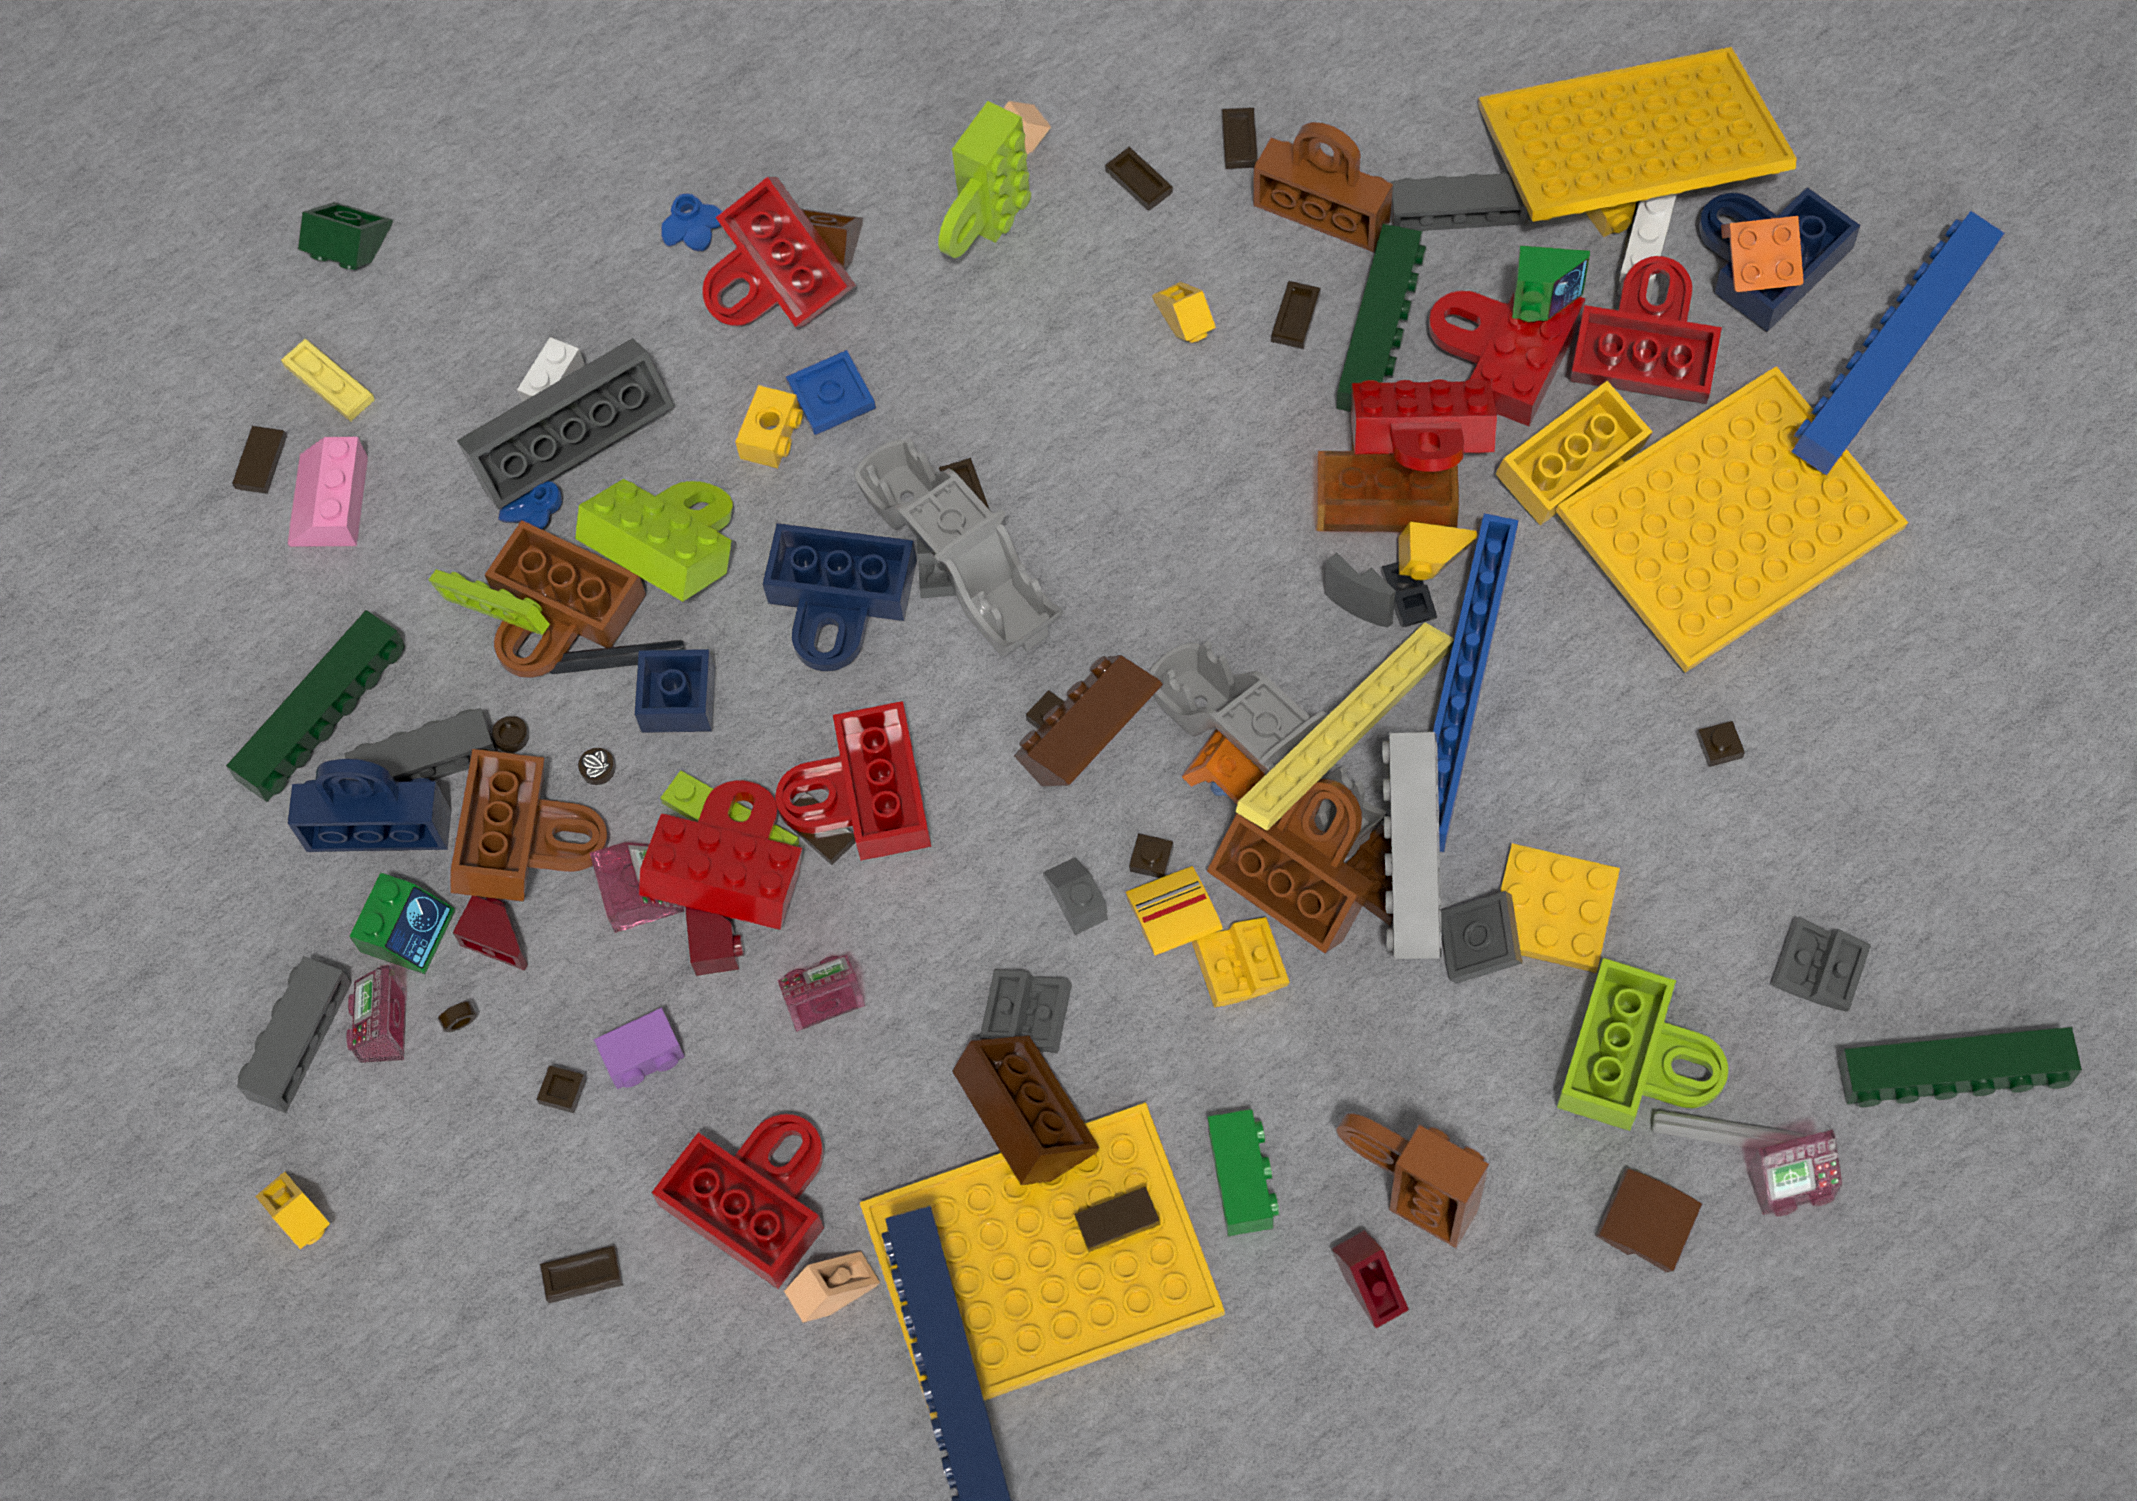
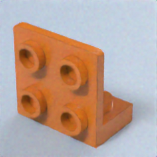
M1798 216L1721 225L1722 239L1730 238L1735 292L1803 284Z
M1216 729L1182 775V778L1191 787L1204 781L1207 783L1214 781L1238 805V801L1265 776V773Z

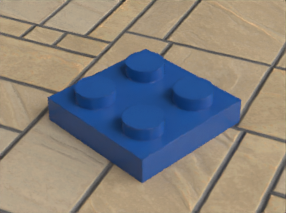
M847 350L786 376L787 384L791 392L797 395L799 407L803 410V414L814 435L876 409L875 401Z

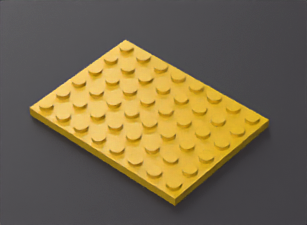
M1732 47L1478 97L1479 110L1532 222L1549 220L1570 214H1580L1604 207H1615L1619 204L1639 200L1645 201L1654 197L1679 194L1684 191L1714 187L1719 184L1744 181L1753 177L1779 174L1783 171L1796 169L1797 157Z
M1777 366L1566 499L1556 508L1557 514L1685 673L1905 529L1908 521L1847 449L1827 475L1792 452L1799 439L1794 437L1795 433L1805 419L1812 422L1816 416L1811 413L1813 411L1812 407Z
M1146 1103L1085 1123L1100 1149L1096 1154L1051 1182L1021 1186L1002 1153L859 1202L921 1390L920 1381L928 1378L927 1375H919L914 1360L911 1343L918 1342L917 1338L910 1339L906 1329L901 1306L908 1303L907 1301L900 1303L891 1269L898 1268V1265H890L881 1233L888 1231L885 1218L931 1206L984 1401L1225 1315L1224 1307ZM1146 1186L1160 1220V1225L1088 1252L1074 1214ZM937 1412L930 1414L931 1419L938 1417Z

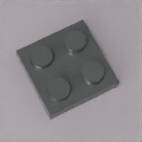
M1507 891L1441 911V926L1450 981L1457 984L1523 964L1512 895Z

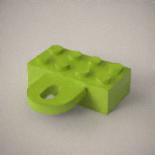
M990 101L985 103L952 148L958 197L950 206L943 220L938 237V247L941 252L953 258H958L964 254L978 235L996 243L1003 233L1006 234L1011 229L1014 217L1020 209L1026 208L1031 198L1022 117Z
M622 479L578 506L575 539L683 602L727 574L732 540L717 531L724 528L730 522L733 502L723 489L706 482H680L654 496L636 486L633 482ZM698 502L708 503L707 506L699 510L689 509V507Z
M1603 958L1557 1108L1631 1131L1642 1095L1682 1108H1699L1713 1102L1722 1092L1728 1078L1727 1058L1721 1047L1711 1038L1664 1022L1676 980ZM1682 1059L1702 1065L1709 1070L1711 1078L1700 1082L1678 1075L1673 1071L1671 1063Z

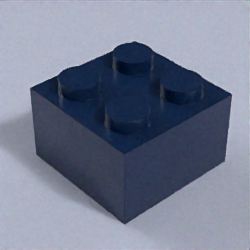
M709 649L639 651L634 715L642 733L712 732L715 665Z

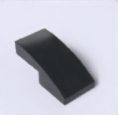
M1399 562L1382 566L1381 573L1383 579L1396 591L1394 609L1402 627L1437 619V613L1427 584L1424 585L1423 580H1415L1411 576L1399 575Z

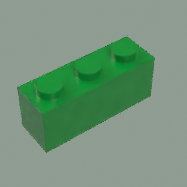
M1252 1109L1208 1116V1133L1228 1236L1273 1229V1216L1279 1215V1207L1276 1193L1268 1192L1266 1180L1272 1179V1171L1269 1157L1261 1156L1259 1144L1265 1143L1262 1121L1254 1120Z

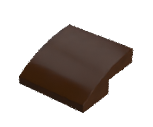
M1380 824L1370 834L1369 840L1360 845L1357 853L1346 864L1375 883L1363 907L1390 926L1393 923V913H1386V891H1393L1392 876L1385 875V854L1392 853V839H1385L1384 826Z
M1628 1168L1625 1169L1596 1237L1626 1255L1636 1254L1666 1273L1673 1272L1702 1203L1659 1180Z

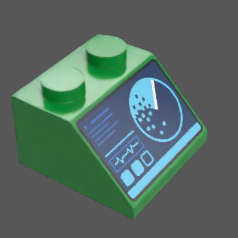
M1520 245L1512 318L1528 322L1537 320L1547 321L1581 297L1584 292L1590 251Z
M380 872L349 937L361 953L426 974L455 913V909L411 882Z

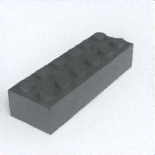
M632 338L456 441L485 494L500 509L533 490L537 485L543 484L669 410L674 405L648 352Z

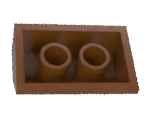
M800 208L843 268L851 264L863 225V218Z

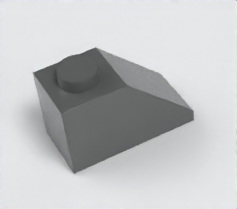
M1076 857L1043 872L1044 878L1075 935L1108 920L1106 902L1089 871Z

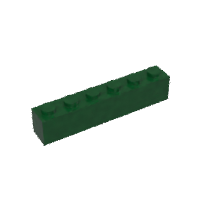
M1388 224L1382 225L1337 391L1336 409L1351 412L1352 383H1362L1367 380L1386 383L1387 376H1394L1397 357L1393 356L1395 348L1401 349L1405 329L1400 328L1402 320L1408 321L1412 307V301L1408 300L1409 292L1416 293L1419 281V273L1415 272L1416 266H1423L1427 246L1421 245L1422 231Z
M365 610L226 765L234 779L265 802H268L273 795L280 793L285 787L287 779L297 768H301L306 764L311 752L320 742L330 737L334 726L343 716L353 711L358 699L366 690L376 685L380 675L389 664H393L399 659L405 645L398 631Z
M2072 1027L1847 1048L1843 1050L1838 1060L1846 1104L1858 1103L1860 1107H1873L1885 1100H1896L1897 1103L1906 1104L1915 1102L1920 1097L1934 1096L1936 1100H1947L1956 1097L1958 1093L1972 1092L1973 1096H1986L1993 1094L1996 1090L2009 1088L2011 1092L2020 1093L2040 1085H2048L2050 1089H2060L2070 1086L2082 1071Z

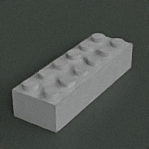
M1435 732L1389 733V741H1383L1382 746L1383 764L1390 765V779H1383L1384 801L1391 802V816H1384L1385 839H1392V853L1385 854V875L1392 876L1393 891H1386V913H1393L1394 928L1387 929V951H1394V959L1441 958L1442 929L1437 734Z

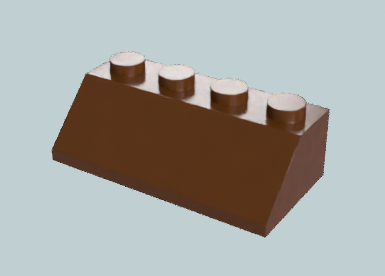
M1122 655L1102 656L1090 667L1089 670L1092 673L1084 681H1078L1067 691L1066 695L1068 698L1061 706L1053 707L1043 717L1045 723L1037 731L1029 732L1020 741L1019 745L1021 748L1014 757L1041 786H1069L1160 689L1163 683Z
M1029 1035L972 1040L969 1042L952 1072L1021 1186L1051 1182L1098 1152L1100 1149L1099 1145Z

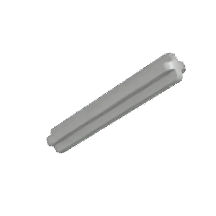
M1659 1110L1655 1112L1652 1121V1130L1660 1134L1786 1154L1787 1151H1792L1795 1156H1798V1148H1803V1152L1805 1149V1135L1801 1133Z

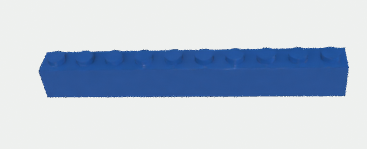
M1972 211L1969 212L1963 222L1958 219L1954 221L1945 234L1949 238L1947 243L1942 240L1939 241L1929 255V258L1933 260L1932 263L1929 265L1924 262L1912 278L1917 283L1914 287L1910 284L1905 286L1896 299L1900 303L1899 307L1896 309L1890 306L1879 322L1884 327L1881 331L1874 328L1862 345L1867 348L1866 351L1861 353L1857 350L1845 367L1850 370L1848 375L1845 376L1840 373L1829 388V391L1833 393L1830 399L1823 396L1811 412L1816 416L1812 422L1805 419L1797 430L1794 437L1799 439V441L1792 450L1794 454L1825 475L1829 473L2005 234L2003 231Z
M1484 513L1433 729V732L1437 734L1440 852L1445 851L1519 522L1516 519Z

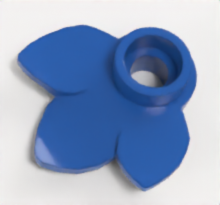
M692 194L679 195L671 206V215L662 223L661 235L663 242L666 246H672L683 240L685 245L692 250H706L712 240L711 228L721 226L715 217L721 214L722 211L715 205L702 204Z
M546 481L502 507L498 518L501 522L506 523L523 520L537 528L543 529L549 521V515L556 512L561 506V491L555 483Z

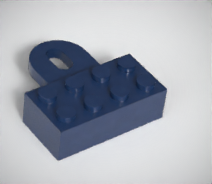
M1807 187L1778 215L1745 194L1726 193L1716 196L1705 205L1702 211L1699 231L1705 244L1728 261L1720 270L1715 294L1768 332L1854 248L1861 225ZM1726 214L1738 222L1798 216L1803 284L1735 292L1730 238L1722 239L1721 225L1724 224L1717 217Z
M776 524L762 585L768 604L797 607L792 628V643L795 653L802 663L818 671L841 669L849 665L858 656L862 648L868 617L904 621L917 562L914 542L907 539ZM825 625L837 626L838 632L833 649L829 652H819L816 650L821 628Z
M335 759L324 762L317 767L315 780H308L304 784H292L287 824L306 852L448 850L451 809L435 781L416 778L411 782H396L389 771L378 764L358 759Z

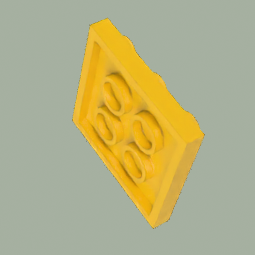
M1512 843L1500 892L1507 891L1512 895L1521 956L1597 973L1620 868Z

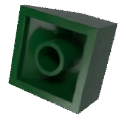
M338 202L302 212L298 250L310 253V258L320 261H328L330 259L339 262L341 268L357 270L359 266L373 261L392 226L393 219Z

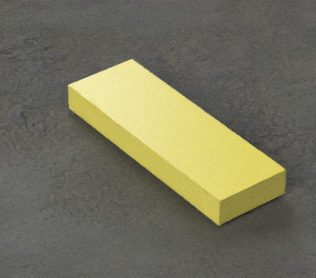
M304 339L281 359L285 368L350 422L375 400L372 393L307 339Z

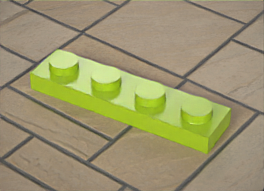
M436 569L428 579L440 595L452 603L543 635L550 625L541 614V606L529 598H524V600L518 599L504 589L499 591L493 590L479 580L475 582L468 581L462 575L453 571L448 574Z
M680 770L660 799L665 806L691 821L698 822L707 796L713 788ZM736 802L732 807L729 817L733 821L743 822L749 818L751 810ZM775 825L770 840L796 847L799 845L798 837Z

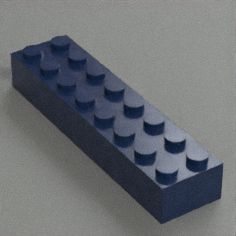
M931 1206L885 1218L888 1231L881 1233L890 1265H898V1268L891 1269L892 1277L900 1303L905 1301L908 1303L901 1306V1311L910 1339L917 1338L918 1342L911 1343L914 1360L919 1375H927L928 1378L920 1381L930 1414L937 1412L938 1416L930 1419L940 1452L947 1450L948 1456L941 1457V1462L950 1490L957 1488L958 1495L951 1496L952 1501H1011Z

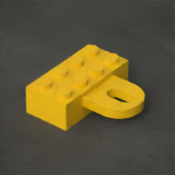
M1606 381L1503 458L1496 476L1541 526L1557 514L1556 508L1560 503L1625 463L1626 460L1640 451L1653 431L1613 386Z

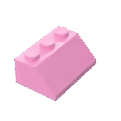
M324 437L300 454L288 537L289 547L357 546L368 456L358 437Z

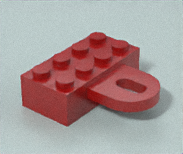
M766 177L715 217L737 247L709 270L703 282L702 294L705 306L715 319L724 324L737 326L751 323L778 303L795 327L805 326L856 286L778 177ZM737 279H745L750 287L749 293L734 306L726 307L721 301L723 290Z
M1652 256L1637 262L1625 277L1619 311L1584 305L1571 382L1601 386L1608 381L1614 389L1707 404L1722 327L1687 322L1692 297V281L1687 270L1679 262L1665 256ZM1656 273L1664 274L1669 280L1667 298L1661 305H1652L1646 298L1649 279Z
M1454 291L1442 296L1432 307L1429 331L1433 341L1441 349L1477 363L1470 379L1491 382L1496 414L1530 427L1581 323L1586 299L1579 297L1547 321L1537 320L1528 322L1512 318L1514 293L1509 303L1505 304L1476 292ZM1452 314L1459 315L1476 322L1479 327L1475 330H1466L1448 323L1445 318Z
M1436 379L1431 382L1399 380L1397 382L1379 383L1367 380L1362 383H1352L1351 425L1355 454H1393L1396 461L1407 468L1417 471L1436 472L1458 465L1462 461L1464 453L1495 452L1497 414L1490 381L1468 379L1466 381L1449 382L1443 379Z
M903 701L834 714L833 720L840 756L799 764L788 770L777 785L775 793L777 808L781 818L788 826L803 833H819L853 826L856 846L861 861L931 847ZM818 789L826 790L829 793L828 798L821 803L801 807L792 804L793 797L799 793Z
M735 780L725 782L715 787L709 793L698 822L661 813L640 867L639 895L781 930L799 877L802 848L770 840L776 824L777 804L767 789L750 781ZM739 801H747L753 805L749 818L743 822L733 821L729 817L733 805Z
M792 1114L776 1115L760 1123L735 1156H732L698 1132L651 1193L662 1209L776 1289H779L824 1229L819 1215L797 1201L821 1168L824 1156L823 1144L817 1130L809 1121ZM791 1135L801 1137L802 1145L788 1164L783 1167H775L770 1163L772 1155L786 1137Z

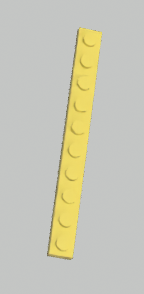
M1425 622L1238 801L1236 812L1263 829L1268 830L1452 650L1454 638Z

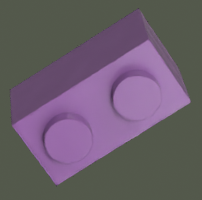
M662 1008L594 1039L617 1089L633 1087L641 1083L645 1076L657 1070L660 1072L667 1071L676 1066L679 1060L685 1058Z

